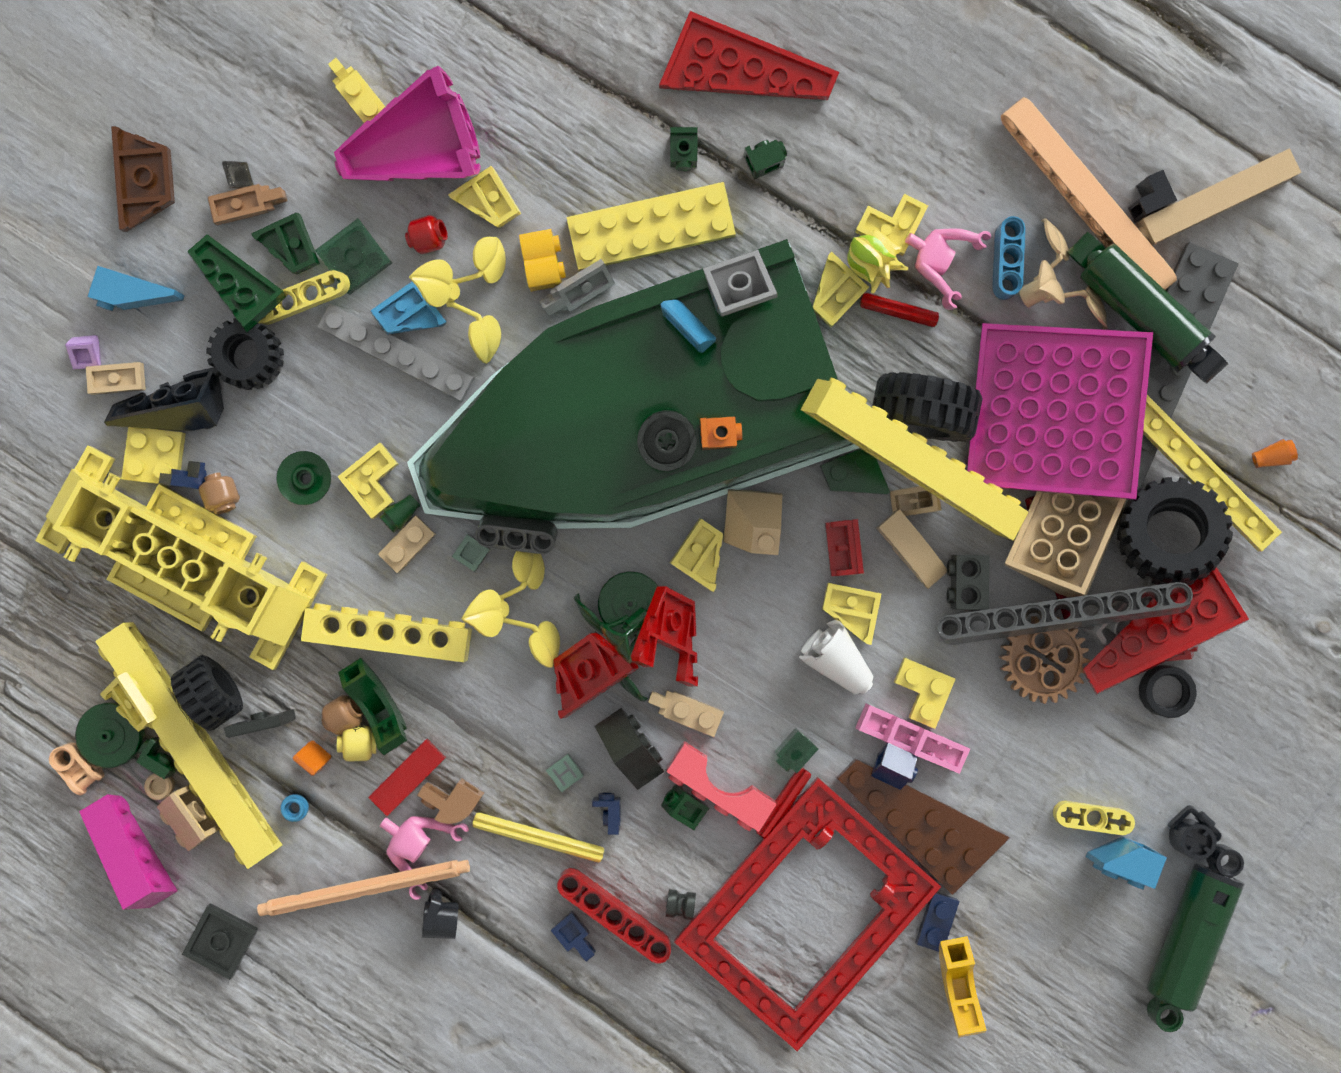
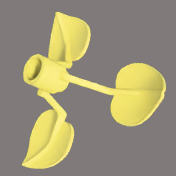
M484 237L476 243L473 250V262L479 271L475 274L452 279L453 272L446 261L432 260L421 265L409 276L429 305L441 307L446 304L447 307L458 309L476 319V321L469 325V341L476 356L481 362L486 364L493 358L501 341V329L498 321L490 315L482 318L480 314L454 301L460 295V288L457 285L459 283L480 278L482 275L485 281L491 284L501 278L505 270L506 257L503 245L497 237Z
M516 551L512 561V569L515 578L521 582L520 586L502 595H498L494 590L482 591L470 603L461 619L485 637L496 636L500 632L503 623L531 629L534 632L529 638L531 653L540 664L551 668L554 665V659L558 657L560 649V636L555 625L549 621H543L537 627L534 624L506 618L509 614V605L504 599L524 590L526 586L531 590L538 589L543 582L545 574L541 554Z

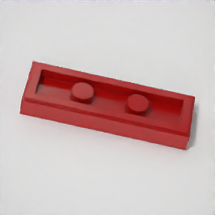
M427 738L368 798L388 816L446 757Z

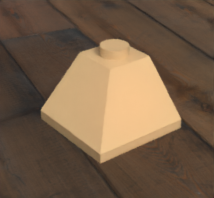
M728 489L723 542L750 553L778 555L782 520V493Z

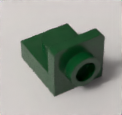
M159 736L147 739L139 749L138 753L141 755L136 762L163 779L174 776L177 769L174 766L173 758L162 752L157 753L161 746Z
M677 784L666 793L661 804L662 808L672 818L692 830L696 829L710 809L705 803L687 793Z

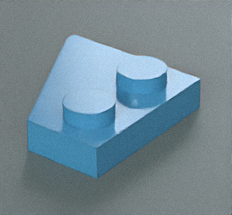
M413 282L370 310L387 335L442 327L446 324V320L436 307L429 305Z

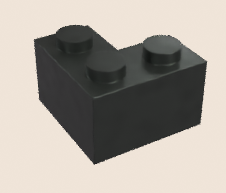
M620 708L594 726L614 764L637 790L665 772L659 763L663 760L662 756L655 746L651 747L652 745L643 732L641 734L638 732L641 726L633 714L628 716Z

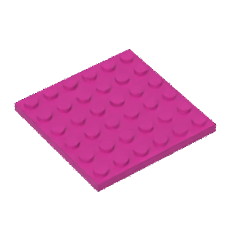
M982 323L976 389L980 391L983 400L976 435L970 440L967 471H974L985 477L983 482L986 484L992 483L1005 489L1136 500L1153 332Z

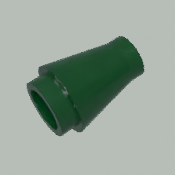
M409 494L406 498L382 510L384 513L379 518L393 533L398 529L401 531L414 512L420 507V504Z

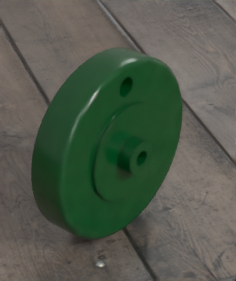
M635 571L622 572L611 577L602 587L598 597V611L602 621L605 624H609L621 619L625 615L630 617L639 608H643L647 612L658 585L647 575ZM624 623L611 629L615 632L624 634L623 630L621 629Z
M106 702L91 707L81 716L76 727L75 741L82 757L96 767L115 768L124 765L138 755L139 749L144 743L145 730L143 729L138 732L126 718L122 717L116 711V707L120 706L117 702Z

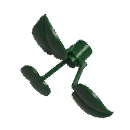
M579 593L576 594L574 600L585 621L601 635L604 634L609 643L615 647L618 654L630 664L632 662L631 653L647 612L643 608H639L630 617L625 615L617 621L605 624L599 621L597 616L581 603ZM624 623V625L621 627L624 634L615 632L611 629ZM628 638L631 640L635 638L629 646ZM628 676L619 681V684L636 699L642 702L648 699L640 694L638 688Z

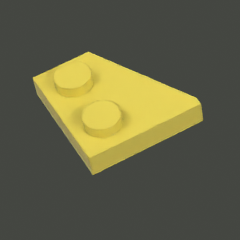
M827 583L822 610L835 620L840 621L845 628L863 642L872 645L882 594Z

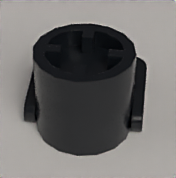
M1191 805L1182 809L1168 823L1170 827V844L1178 852L1195 860H1203L1211 856L1216 849V843L1222 837L1218 828L1215 827V822L1203 811L1199 812ZM1192 813L1198 822L1186 819V817Z
M432 889L428 900L425 901L422 938L455 939L458 903L442 902V891Z

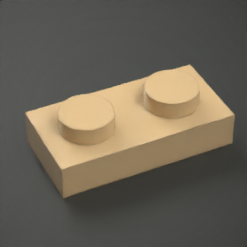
M141 362L86 367L88 394L97 395L146 390L144 364Z
M414 516L378 555L396 573H400L437 534L418 516Z

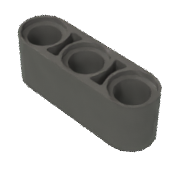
M487 514L481 518L475 538L481 546L487 548L547 554L554 548L558 530L555 524L547 520L521 519ZM484 528H491L495 533H489ZM512 531H517L522 536H515L512 534ZM538 535H546L549 539H541Z

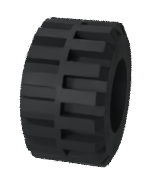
M233 318V323L228 320L223 322L224 328L217 327L214 330L216 336L214 338L210 336L208 342L212 343L211 348H206V354L211 355V358L207 359L208 364L214 367L212 372L219 376L220 380L240 389L252 390V388H263V383L269 385L273 382L271 379L272 375L276 377L279 375L280 372L277 371V367H283L284 361L280 359V356L284 355V350L279 347L281 342L279 338L274 336L275 333L257 323L246 333L236 318ZM254 340L258 350L254 363L247 368L238 369L234 361L236 348L244 341Z
M201 655L171 676V686L178 703L185 713L204 729L209 731L215 730L243 709L241 694L235 682L219 663L208 656Z

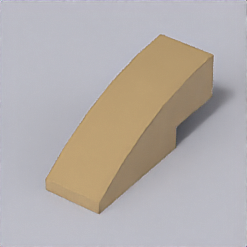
M900 509L895 510L876 527L879 533L893 547V551L927 589L947 573V568Z

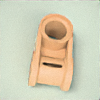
M74 742L57 747L50 753L49 763L51 767L62 777L69 789L77 795L85 794L87 788L93 782L99 781L104 777L102 768L86 761ZM64 751L69 753L70 763L64 759Z

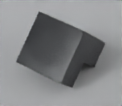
M1164 170L1146 177L1136 185L1141 198L1129 206L1128 209L1136 223L1177 201Z

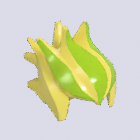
M878 229L872 231V236L862 235L853 238L847 254L848 264L854 273L871 284L872 294L877 290L880 282L887 288H890V271L908 270V267L899 262L896 257L901 251V247L893 244Z

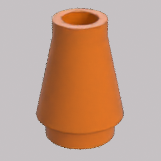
M1281 439L1252 453V460L1256 468L1291 465L1292 461L1298 459L1297 449L1292 440L1285 441Z

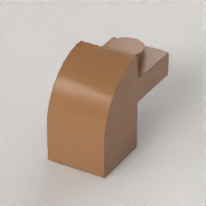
M462 778L450 795L427 782L417 796L422 798L421 802L426 807L440 810L434 820L444 824H453L464 820L470 815L484 795V792Z

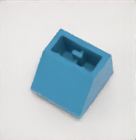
M1123 836L1088 851L1086 854V858L1094 863L1092 867L1100 870L1102 874L1116 880L1120 877L1126 880L1128 884L1143 890L1145 885L1156 888L1167 857L1152 848Z

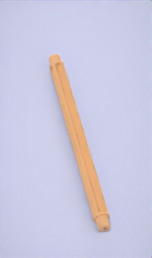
M453 860L308 891L298 895L268 900L267 903L259 904L257 911L259 916H275L299 909H307L359 898L365 895L425 884L430 881L434 882L460 876L462 873L470 872V864L468 860Z

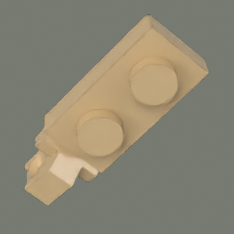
M667 690L665 696L652 691L648 699V703L660 707L658 713L665 718L712 737L715 736L724 714L723 710L676 691L671 692Z

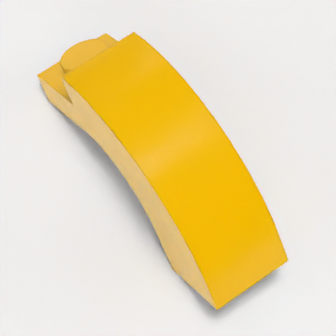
M968 936L940 941L939 959L942 979L958 1038L986 1033L987 1030L974 983L973 969L975 961Z

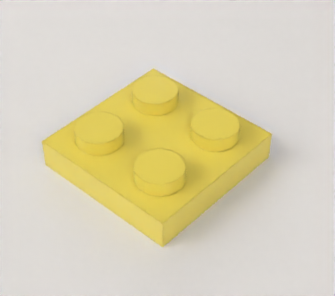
M128 427L121 479L159 484L160 473L171 474V469L181 470L186 433Z

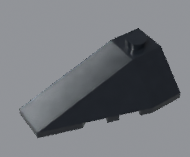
M213 368L183 375L184 381L170 386L166 382L160 385V389L150 395L142 392L113 404L104 423L107 426L183 431L211 429L217 426L224 410L219 376L212 372Z

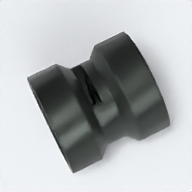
M669 889L665 917L674 918L675 916H682L685 920H693L696 893L687 892L682 894L677 890ZM682 898H684L682 912H680Z

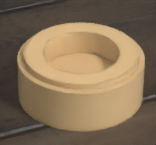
M156 774L150 775L144 785L146 794L153 800L167 798L173 793L175 788L173 777L163 779Z

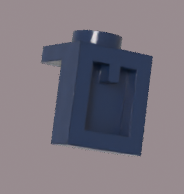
M189 461L187 471L171 469V474L160 473L159 484L199 489V486L205 482L204 478L207 475L205 463Z
M611 792L598 793V797H594L592 800V807H608V810H603V827H608V835H619L621 797H615V793Z

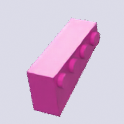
M107 794L79 811L122 910L151 908L178 892L131 813L128 802L122 796Z

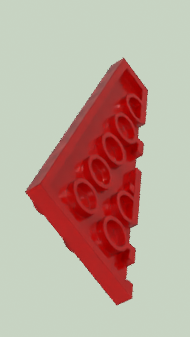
M690 11L660 81L659 89L828 100L839 72Z
M1217 567L1203 580L1197 579L1194 584L1188 585L1193 592V598L1185 612L1132 620L1083 668L1082 671L1096 695L1249 620ZM1181 593L1170 595L1171 600L1175 603L1181 604L1186 601L1185 596ZM1153 599L1146 607H1155L1157 605L1156 600Z

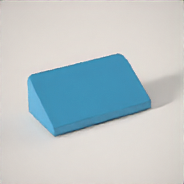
M675 299L661 303L663 316L699 352L703 353L716 341V337L681 301Z

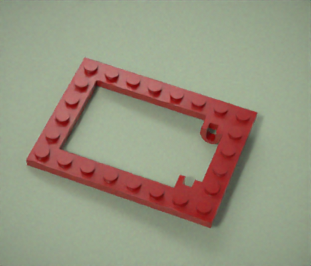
M816 777L773 827L769 835L758 843L694 916L693 920L674 939V943L798 1052L937 893L941 886L819 777ZM834 830H837L886 874L882 879L883 887L879 891L873 889L870 893V897L882 909L793 1009L714 938L802 838L818 850L830 841Z

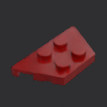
M597 632L588 634L554 659V672L557 677L556 694H561L562 710H558L559 718H567L636 671L639 668L638 665L633 662L627 663L618 654L615 647Z

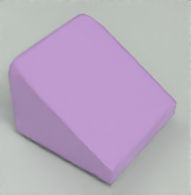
M97 335L72 337L65 344L73 370L101 365L100 346Z

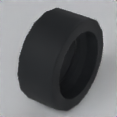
M1168 665L1156 666L1148 670L1141 678L1139 685V697L1144 707L1151 713L1166 718H1176L1188 713L1193 707L1197 696L1196 684L1192 677L1183 669ZM1162 676H1173L1182 685L1181 699L1173 707H1162L1153 698L1152 690L1154 684Z

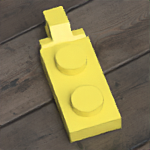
M337 58L328 63L331 70L337 76L332 80L336 85V89L363 123L367 120L371 121L385 107L384 104L352 66L345 69Z

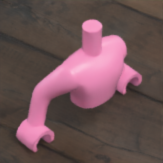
M935 229L924 241L912 233L907 236L905 243L919 251L915 269L944 295L942 305L945 309L953 310L957 308L952 303L951 298L954 300L962 298L960 292H953L940 276L947 271L955 256V251L950 248L946 240L971 242L976 250H982L987 248V246L982 243L981 238L986 241L990 240V232L983 231L977 234L964 229Z
M421 816L410 817L400 827L388 818H385L380 824L381 828L393 836L386 852L400 872L411 870L405 859L415 863L430 843L431 839L422 828L443 831L451 834L455 841H461L463 839L458 836L456 830L457 828H462L465 832H468V826L464 823L457 825L444 824L434 820L435 818ZM426 883L410 887L409 894L412 899L418 900L421 898L416 893L415 887L419 886L422 890H427Z

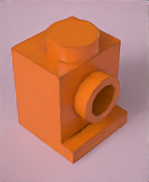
M735 417L700 418L702 450L736 448L737 441L742 440L741 423H736ZM724 427L727 430V435L725 437L717 436V428Z

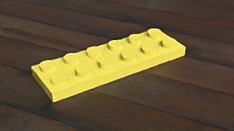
M724 182L566 217L579 272L600 259L607 266L736 236Z

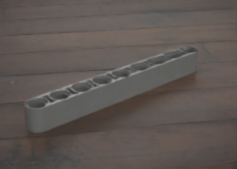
M1176 582L953 614L942 617L937 624V630L944 643L955 645L1179 614L1189 608L1193 592L1187 584ZM1181 593L1185 596L1186 601L1181 604L1175 603L1171 600L1170 595ZM1152 597L1156 600L1157 605L1147 608L1141 603V599ZM1116 601H1123L1127 604L1128 608L1123 612H1118L1112 608V604ZM1087 605H1094L1098 608L1099 612L1094 616H1088L1083 612V608ZM1059 609H1065L1069 611L1070 616L1065 620H1060L1054 614ZM1031 613H1037L1042 617L1041 621L1036 624L1029 623L1026 618ZM1003 617H1010L1014 620L1013 625L1008 628L1001 627L998 622ZM975 621H982L986 624L985 628L980 632L973 631L971 625ZM947 625L958 627L957 633L952 636L945 635L943 630Z

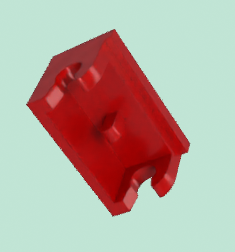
M858 519L825 523L831 576L863 574Z

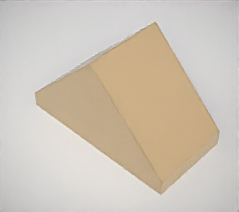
M920 486L890 491L893 512L900 509L905 516L942 510L940 499Z

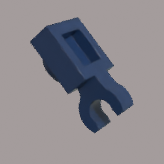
M573 911L550 930L567 952L575 947L586 962L595 955V948L585 939L590 932Z

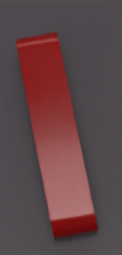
M568 868L561 873L557 889L565 899L650 961L661 964L669 959L671 941L666 933L578 869ZM572 877L577 881L578 886L568 888L564 885L563 880ZM588 894H596L600 901L597 904H589L585 897ZM611 910H617L621 913L622 917L619 920H611L607 913ZM634 926H639L644 930V933L641 936H633L629 930ZM661 942L666 946V949L662 952H655L651 946L654 943Z

